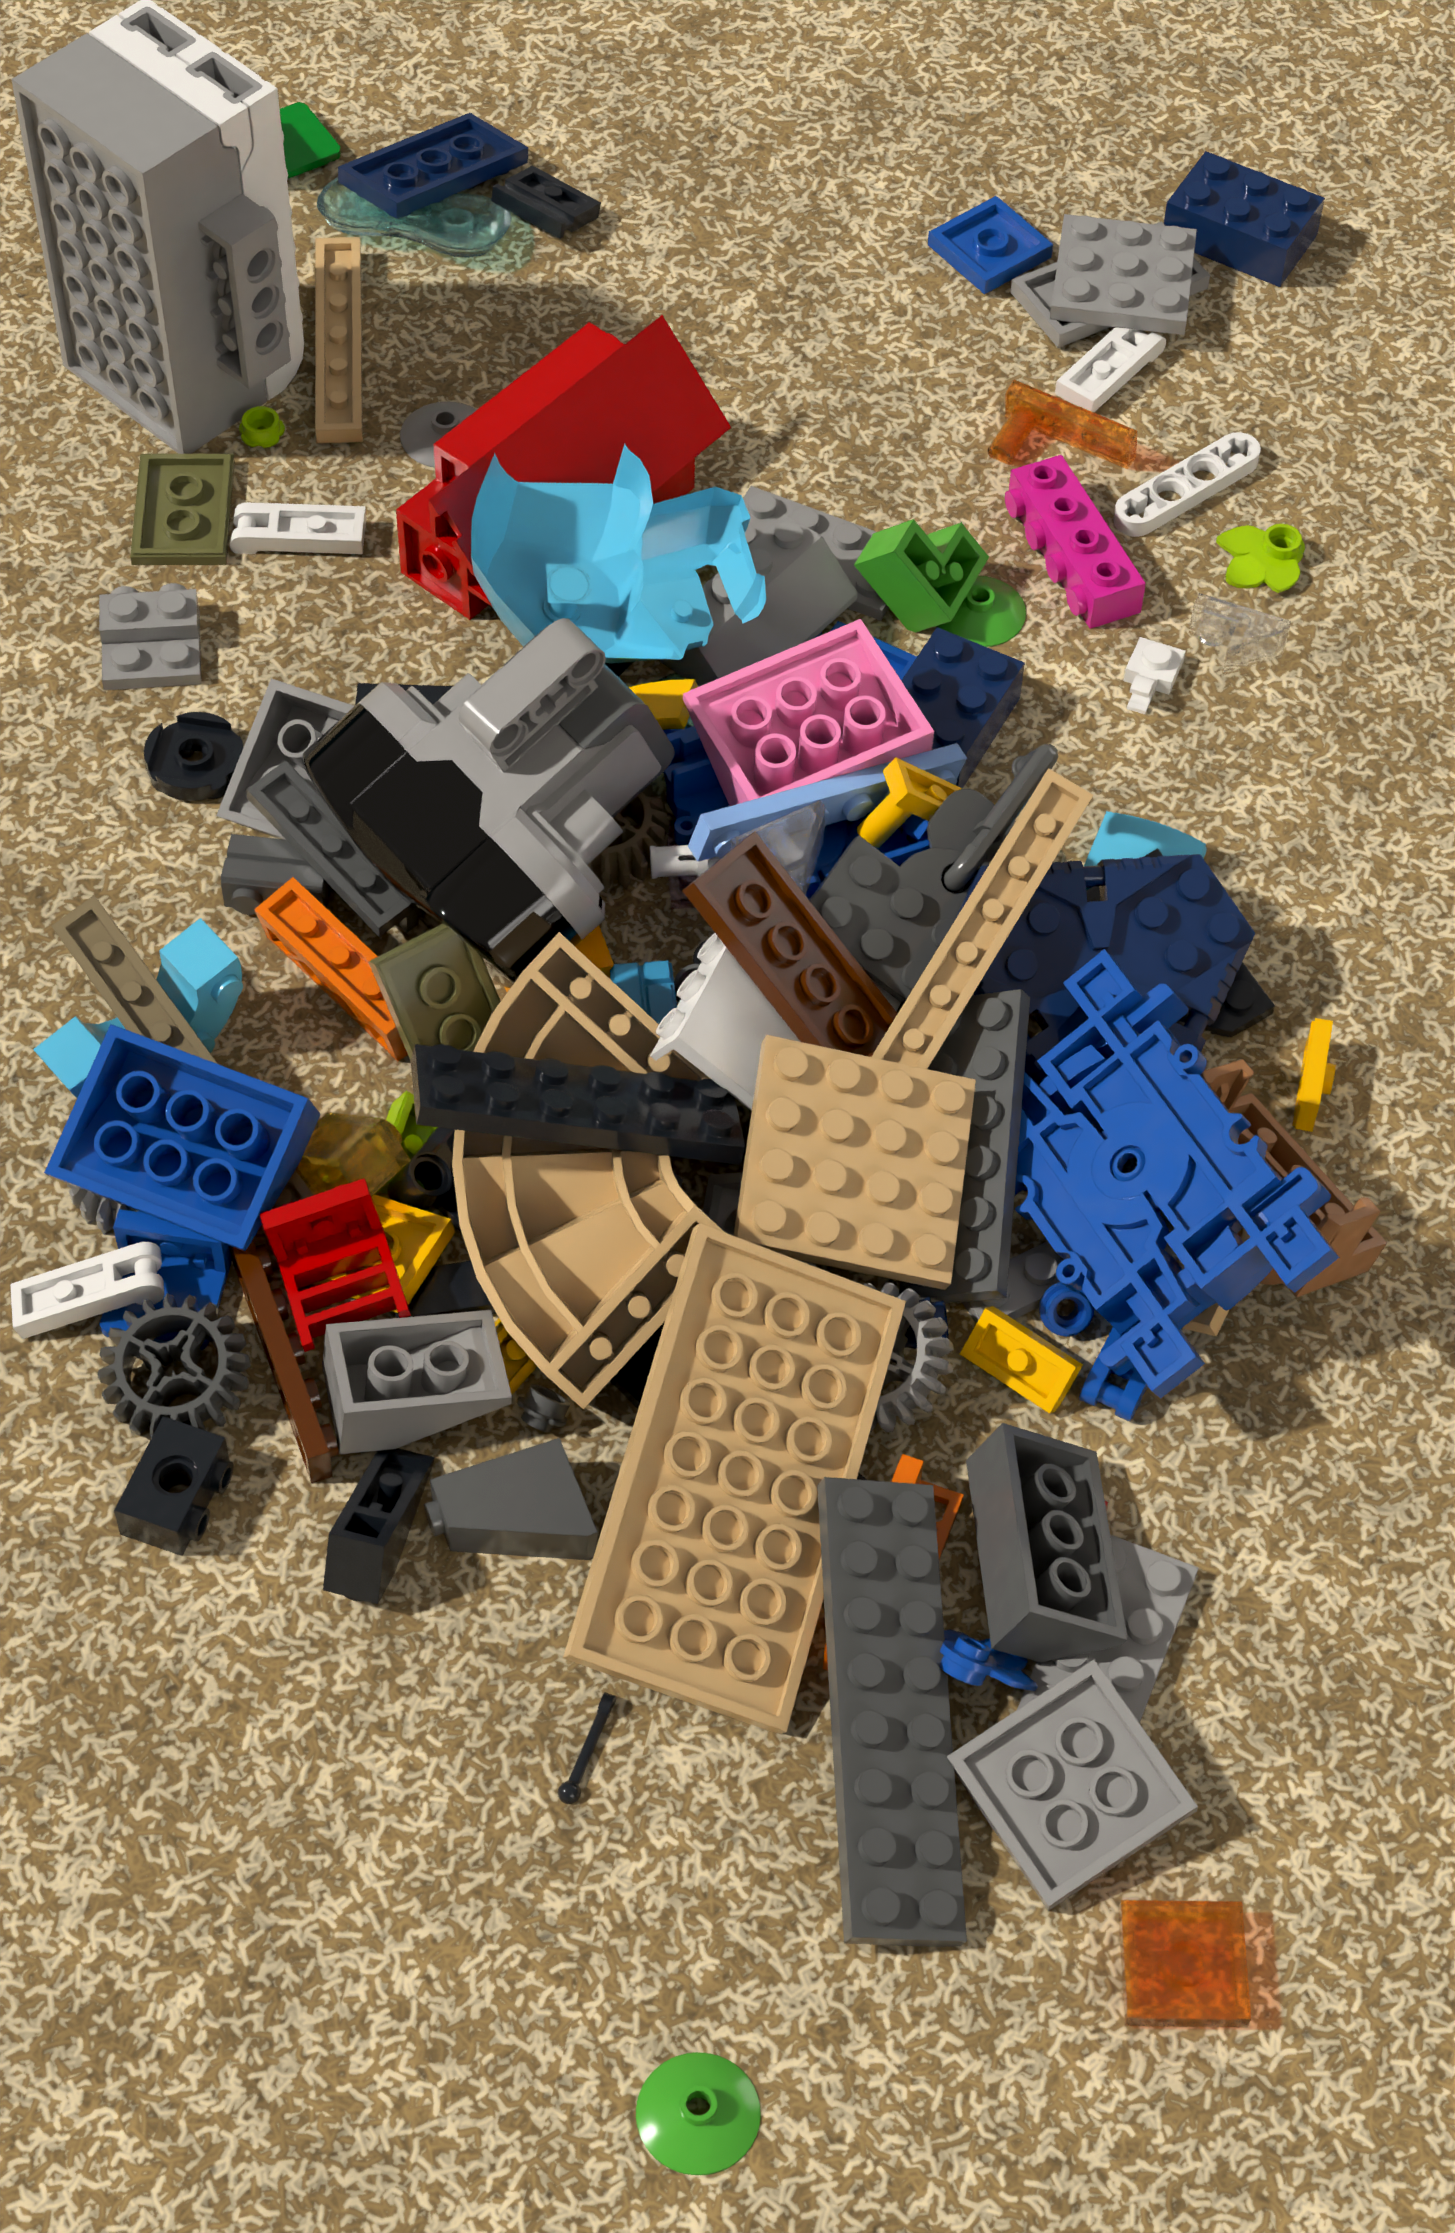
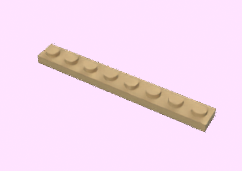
M1048 768L872 1055L873 1058L928 1069L1080 819L1093 794Z

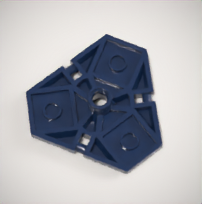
M1201 854L1158 856L1153 858L1140 857L1134 859L1122 858L1116 860L1101 859L1097 866L1083 867L1081 861L1053 862L973 995L1022 989L1030 997L1029 1016H1033L1042 1031L1032 1038L1027 1033L1025 1072L1039 1085L1047 1077V1074L1037 1060L1089 1019L1063 982L1105 949L1115 959L1142 997L1158 984L1168 985L1180 997L1189 1009L1187 1012L1188 1017L1184 1026L1174 1023L1169 1030L1181 1045H1194L1201 1052L1206 1042L1202 1034L1207 1025L1210 1026L1215 1022L1255 932ZM981 866L977 871L954 921L988 866ZM1099 886L1101 901L1087 902L1086 887Z

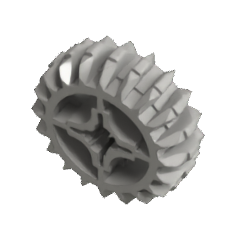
M864 1283L865 1286L877 1290L871 1283ZM885 1283L881 1292L904 1300L906 1304L890 1358L897 1365H888L883 1387L892 1381H902L903 1383L894 1391L879 1397L870 1432L873 1431L877 1422L885 1432H893L896 1425V1416L906 1425H914L915 1416L912 1409L916 1406L927 1413L932 1412L933 1406L926 1399L930 1391L941 1395L946 1393V1387L937 1380L938 1374L946 1375L953 1372V1365L947 1360L940 1358L949 1354L954 1349L953 1343L948 1338L941 1337L947 1331L948 1326L942 1318H933L936 1308L928 1300L919 1303V1295L910 1288L900 1294L899 1289L893 1283ZM910 1325L914 1330L917 1340V1357L914 1365L908 1363L904 1358V1348L908 1340L904 1335Z

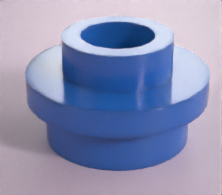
M1059 1282L1049 1287L1042 1295L1039 1304V1314L1044 1325L1054 1334L1073 1336L1089 1326L1094 1315V1307L1082 1290L1072 1291ZM1062 1300H1073L1075 1307L1072 1313L1068 1316L1057 1314V1306Z

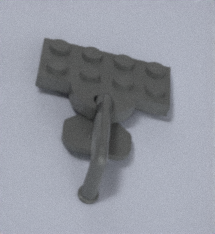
M1044 744L1025 756L1017 757L1012 764V773L1015 778L996 804L972 789H960L951 793L928 823L927 832L930 849L910 856L900 866L861 836H857L809 899L867 975L902 1004L907 1000L951 928L977 871L981 866H988L1016 822V817L1029 801L1048 768L1052 769L1057 762L1058 750L1055 746Z

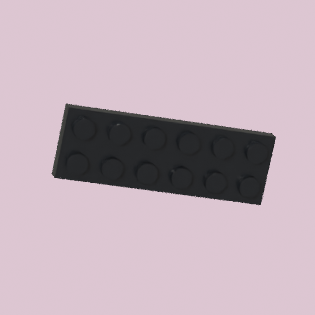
M444 1044L434 1046L414 1045L411 1071L416 1125L728 1164H741L745 1143L735 1098L727 1092V1089L722 1088L712 1079L697 1081L669 1077L659 1072L643 1074L620 1071L606 1065L594 1067L566 1064L552 1058L541 1060L512 1057L498 1051L488 1053L458 1050Z

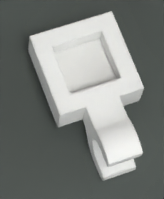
M1140 637L1124 674L1123 681L1132 683L1130 688L1132 696L1127 709L1146 714L1155 691L1169 695L1184 662L1186 651Z

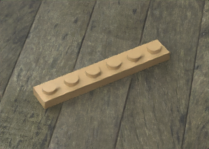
M360 237L315 238V433L317 444L363 442Z

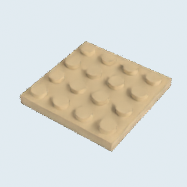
M766 1035L760 1050L734 1236L797 1260L945 1290L952 1280L976 1080Z

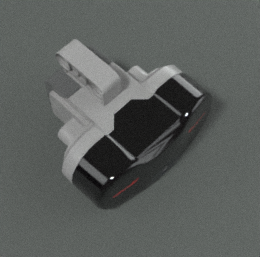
M568 618L554 621L540 631L507 661L504 667L497 670L482 685L470 673H467L433 705L413 686L405 691L397 683H379L302 755L303 766L316 789L372 866L409 904L429 930L441 924L452 928L461 940L469 944L483 958L490 977L506 988H511L522 971L557 933L560 932L569 942L577 946L605 920V902L599 895L604 886L587 865L623 833V830L613 818L667 769L675 753L673 745L649 707L605 665V653Z

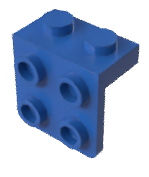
M118 1210L113 1226L118 1249L139 1242H152L160 1247L162 1265L157 1274L164 1281V1297L167 1293L173 1295L177 1307L181 1308L184 1300L190 1294L196 1297L199 1311L209 1302L214 1303L219 1309L232 1263L229 1245L141 1211ZM135 1273L124 1275L122 1279L133 1276ZM164 1298L154 1304L156 1310L164 1308ZM134 1303L103 1313L100 1320L103 1335L109 1337L110 1328H119L126 1331L129 1327L123 1318L125 1311H130L137 1318L145 1315L143 1306ZM179 1332L167 1333L152 1341L167 1343L173 1340ZM205 1339L200 1347L201 1350L208 1346L209 1341Z

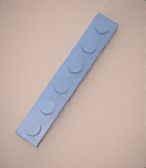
M957 743L901 758V760L956 785L957 778L967 759ZM890 762L701 814L688 847L697 862L716 856L722 858L754 831L767 846L778 842L786 836L804 831L806 833H814L828 824L846 819L849 821L861 819L868 813H871L890 793L883 770Z

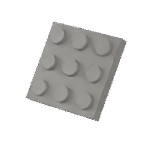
M1064 214L1050 319L1184 335L1197 229Z
M1095 1659L947 1756L954 1767L955 1774L1048 1911L1197 1812L1198 1809L1197 1804Z

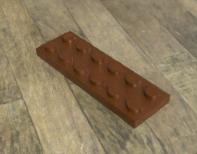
M754 831L683 889V893L801 1042L872 1057L898 1013Z

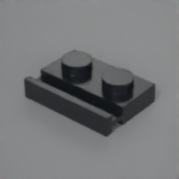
M533 165L507 178L504 186L494 185L491 202L559 239L564 237L566 230L573 232L599 218L601 202Z

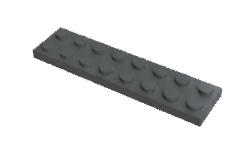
M824 1477L817 1485L844 1944L925 1947L961 1946L967 1942L955 1773L954 1767L947 1758L948 1755L953 1753L947 1673L940 1668V1663L944 1656L940 1652V1648L945 1638L933 1485Z

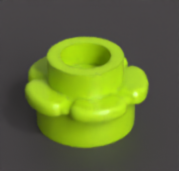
M257 406L244 413L239 431L242 433L241 440L246 445L268 448L279 442V436L284 435L285 426L279 420L275 410L265 406Z

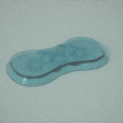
M338 177L323 188L317 199L319 212L329 226L338 231L360 236L403 238L454 257H478L490 252L507 232L512 218L510 211L491 202L489 197L456 193L439 203L430 204L412 212L406 217L396 219L340 184Z

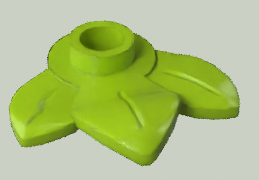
M1274 524L1264 531L1254 526L1246 525L1227 530L1217 536L1216 543L1234 557L1227 568L1225 581L1229 585L1247 589L1266 583L1273 591L1280 593L1290 589L1298 581L1300 576L1298 563L1303 558L1305 545L1300 532L1295 527L1288 524Z

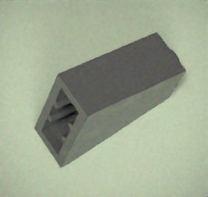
M560 1438L430 1479L432 1501L424 1504L425 1513L434 1537L444 1534L450 1551L590 1560L594 1557L598 1544V1532Z

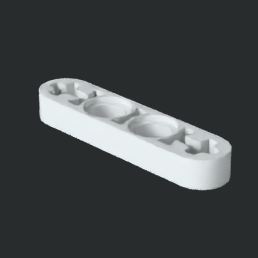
M1237 432L1225 435L1131 490L1117 500L1113 518L1115 527L1125 535L1139 537L1149 534L1252 473L1256 469L1261 450L1259 442L1246 433ZM1231 451L1235 453L1232 457H1230ZM1204 470L1211 472L1216 478L1204 481L1196 478L1193 473ZM1163 491H1173L1182 498L1176 501H1168L1161 498L1158 494ZM1144 511V516L1141 518L1138 514ZM1127 512H1130L1133 515L1129 517L1127 515Z

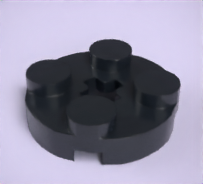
M187 712L176 716L177 723L170 724L164 729L161 723L152 730L145 742L144 760L153 788L172 798L186 801L215 800L225 795L243 750V741L240 735L238 736L232 731L231 724L227 720L211 713ZM194 751H200L203 755V758L198 761H187L183 758L191 757Z

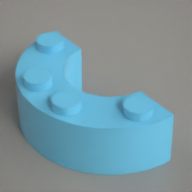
M200 918L159 950L161 965L156 980L211 1053L215 1047V1038L227 1023L237 1003L238 996L243 990L242 969L238 957ZM75 1016L33 1050L67 1089L78 1098L110 1024L125 1029L118 1018L100 1024L83 1023Z

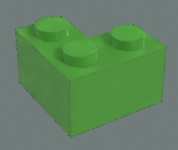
M912 519L873 533L854 566L905 628L916 633L952 621L989 556L962 522L926 535L917 522Z

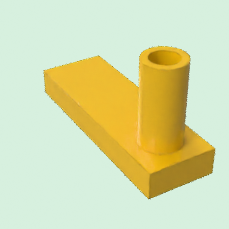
M895 757L883 770L890 793L857 826V832L859 836L876 849L880 848L912 814L930 821L943 801L951 793L963 788Z

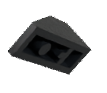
M400 1448L376 1452L329 1532L323 1591L343 1595L353 1601L379 1603L395 1574L435 1457Z

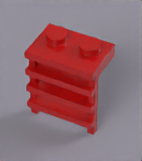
M365 1178L339 1185L331 1190L296 1202L286 1203L278 1208L260 1213L264 1231L279 1264L301 1344L305 1352L315 1349L313 1338L325 1334L326 1324L364 1321L396 1309L400 1318L411 1316L384 1227ZM380 1260L382 1261L381 1264L369 1267L367 1269L302 1290L300 1292L298 1290L299 1288L328 1279L330 1277L366 1266L368 1264ZM386 1285L390 1286V1288L370 1294L368 1296L338 1305L336 1307L306 1317L305 1313L343 1301L345 1299L366 1293L368 1291Z

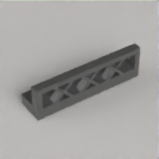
M286 760L246 789L247 799L378 937H381L396 924L406 932L419 925V898Z

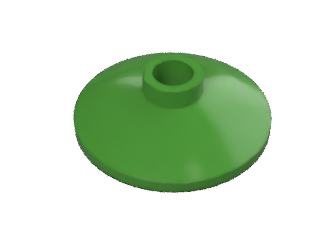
M978 576L952 621L937 627L982 646L992 647L1011 640L1020 632L1026 620V607L1019 593L1007 583L988 576Z
M686 2053L662 2063L646 2079L640 2090L636 2105L637 2128L647 2150L664 2166L688 2175L714 2174L734 2165L751 2148L760 2126V2102L751 2080L731 2061L710 2053ZM694 2098H702L709 2103L710 2109L703 2115H694L687 2109V2104Z

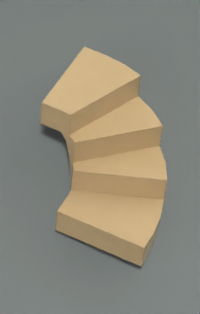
M560 932L556 934L516 979L491 1014L473 1052L481 1053L498 1051L512 1057L535 1060L552 1058L566 1064L589 1067L606 1065L620 1071L643 1074L659 1072L669 1077L697 1081L711 1079L674 1049L657 1061L650 1057L660 1038L656 1034L659 1024ZM455 1130L452 1168L459 1225L476 1278L506 1331L537 1367L584 1409L664 1323L693 1228L701 1223L722 1232L725 1231L697 1207L681 1189L672 1171L669 1155L664 1156Z

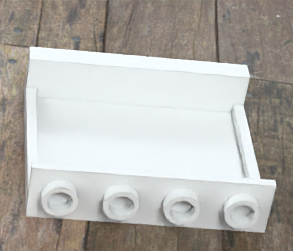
M714 933L698 952L697 958L702 961L698 969L687 976L677 991V996L681 998L678 1006L672 1009L658 1025L656 1034L660 1038L650 1057L657 1061L674 1049L719 1086L727 1089L729 1094L752 1111L761 1044L765 1036L771 1035L801 1041L716 933ZM874 982L897 1012L901 1002Z

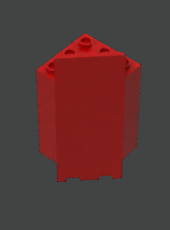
M664 316L658 317L626 344L594 324L587 323L433 444L436 478L396 509L401 573L469 620L488 605L492 606L473 573L471 530L476 499L494 453L502 468L517 482L613 484L625 444L628 450L641 460L649 474L653 504L684 496L695 488V457L732 427Z

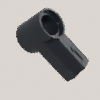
M437 1127L388 1184L390 1200L426 1211L450 1190L454 1181L452 1159L455 1129ZM416 1179L424 1185L425 1189L417 1183Z

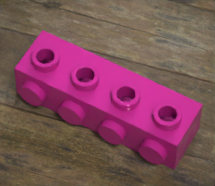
M1062 454L1012 469L1009 491L1005 492V504L1008 513L1012 518L1019 517L1025 526L1027 542L1031 549H1039L1046 559L1045 564L1050 579L1054 583L1060 582L1066 591L1067 603L1071 612L1075 616L1081 615L1090 629L1141 613L1146 583Z

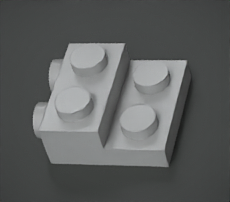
M170 583L162 586L159 591L138 592L132 587L121 586L115 588L111 594L99 595V632L102 643V684L104 690L201 684L200 610L196 589H186L181 584Z

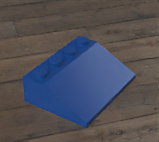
M110 1024L44 1173L47 1176L246 1251L262 1225L260 1213L269 1211L274 1206L298 1167L321 1114L307 1097Z

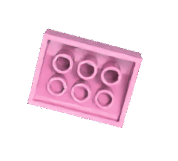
M861 619L683 693L685 706L730 806L891 762L895 757L901 759L932 750L933 728Z

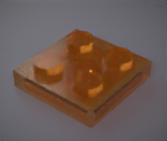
M1121 1900L1118 1914L1125 2026L1248 2028L1251 2021L1242 1901Z

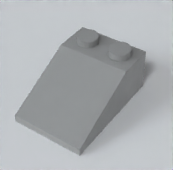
M271 678L216 816L276 838L285 839L247 799L246 789L286 760L334 809L361 767L376 729L375 724L357 706Z
M491 1310L326 1324L322 1369L339 1454L396 1449L511 1404L512 1395Z

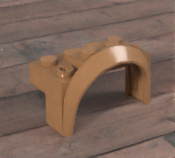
M1243 1059L1205 1070L1200 1076L1210 1085L1229 1112L1240 1113L1251 1123V1126L1240 1134L1238 1144H1245L1255 1135H1258L1267 1144L1266 1161L1282 1178H1285L1296 1168L1304 1167L1331 1194L1330 1200L1311 1214L1309 1218L1340 1258L1294 1293L1289 1287L1287 1288L1297 1298L1368 1272L1387 1244L1372 1226L1381 1211L1367 1197L1359 1198L1354 1206L1252 1093L1240 1096L1254 1074V1071ZM1274 1268L1260 1282V1284L1265 1285L1283 1283L1286 1286Z

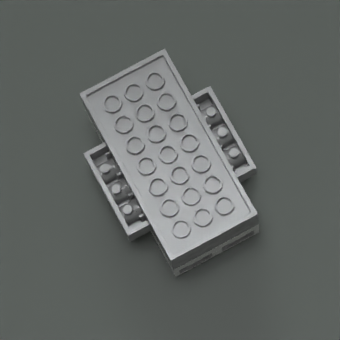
M140 0L120 12L119 16L115 15L89 31V34H84L11 80L63 366L178 454H192L240 421L247 410L262 406L267 400L269 401L285 390L296 375L303 359V315L300 308L299 279L297 277L295 261L296 247L293 241L291 223L292 209L289 204L288 172L285 165L283 146L284 134L281 127L278 89L274 85L263 80L261 76L228 53H224L218 46L202 35L197 34L195 30L163 8L158 7L153 1Z

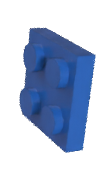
M997 196L929 231L928 246L983 294L1052 258L1053 243Z

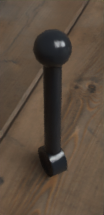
M607 1692L603 1694L598 1706L597 1715L569 1780L563 1782L558 1788V1797L565 1804H573L581 1796L580 1781L607 1718H609L611 1710L615 1705L617 1698L615 1695Z

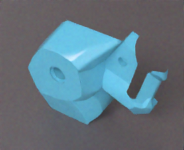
M625 444L613 484L517 482L502 468L494 453L478 493L472 516L471 558L473 573L500 620L523 647L554 621L568 618L605 653L606 663L661 659L681 660L686 650L703 647L708 643V635L714 625L700 578L695 571L705 565L717 567L734 613L742 620V623L758 617L766 602L765 576L756 573L745 537L751 517L742 495L718 487H712L653 504L649 474L641 460L628 450Z

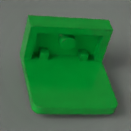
M297 102L280 109L288 179L338 160L341 157L340 145L305 103Z

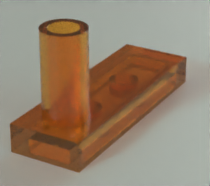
M1013 380L1005 393V418L1007 420L988 448V454L991 458L1010 465L1032 430H1035L1128 469L1136 459L1138 431L1017 380Z

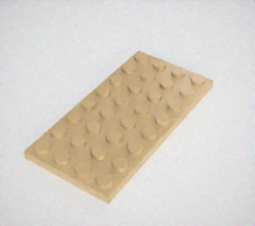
M699 1223L693 1228L563 1659L779 1734L787 1732L824 1599L817 1485L824 1477L857 1479L906 1301Z

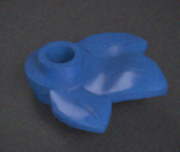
M944 1630L945 1640L940 1648V1652L944 1656L941 1660L940 1668L950 1676L971 1685L982 1686L988 1675L1014 1688L1030 1691L1037 1690L1036 1682L1021 1671L1028 1663L1027 1658L991 1649L990 1638L978 1641L959 1631Z

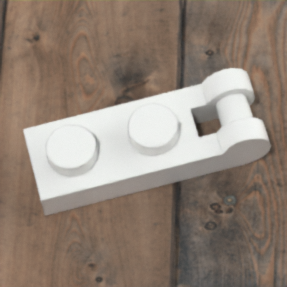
M1115 327L1056 381L1055 394L1092 415L1149 361L1153 362L1164 351L1166 339L1155 332L1147 334L1142 330Z
M241 503L235 508L233 523L237 528L232 532L230 548L237 554H256L257 551L363 554L366 509L365 506Z
M139 1242L10 1284L14 1330L22 1339L127 1305L134 1303L142 1305L145 1299L151 1300L153 1304L160 1302L165 1295L163 1278L157 1274L162 1265L160 1247L152 1242ZM135 1273L133 1276L122 1279L124 1275Z

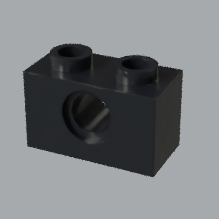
M163 1416L114 1509L120 1535L183 1556L190 1540L199 1541L205 1533L210 1517V1510L207 1507L214 1493L223 1494L230 1483L234 1464L229 1460L225 1437ZM176 1485L189 1486L180 1493L167 1492Z

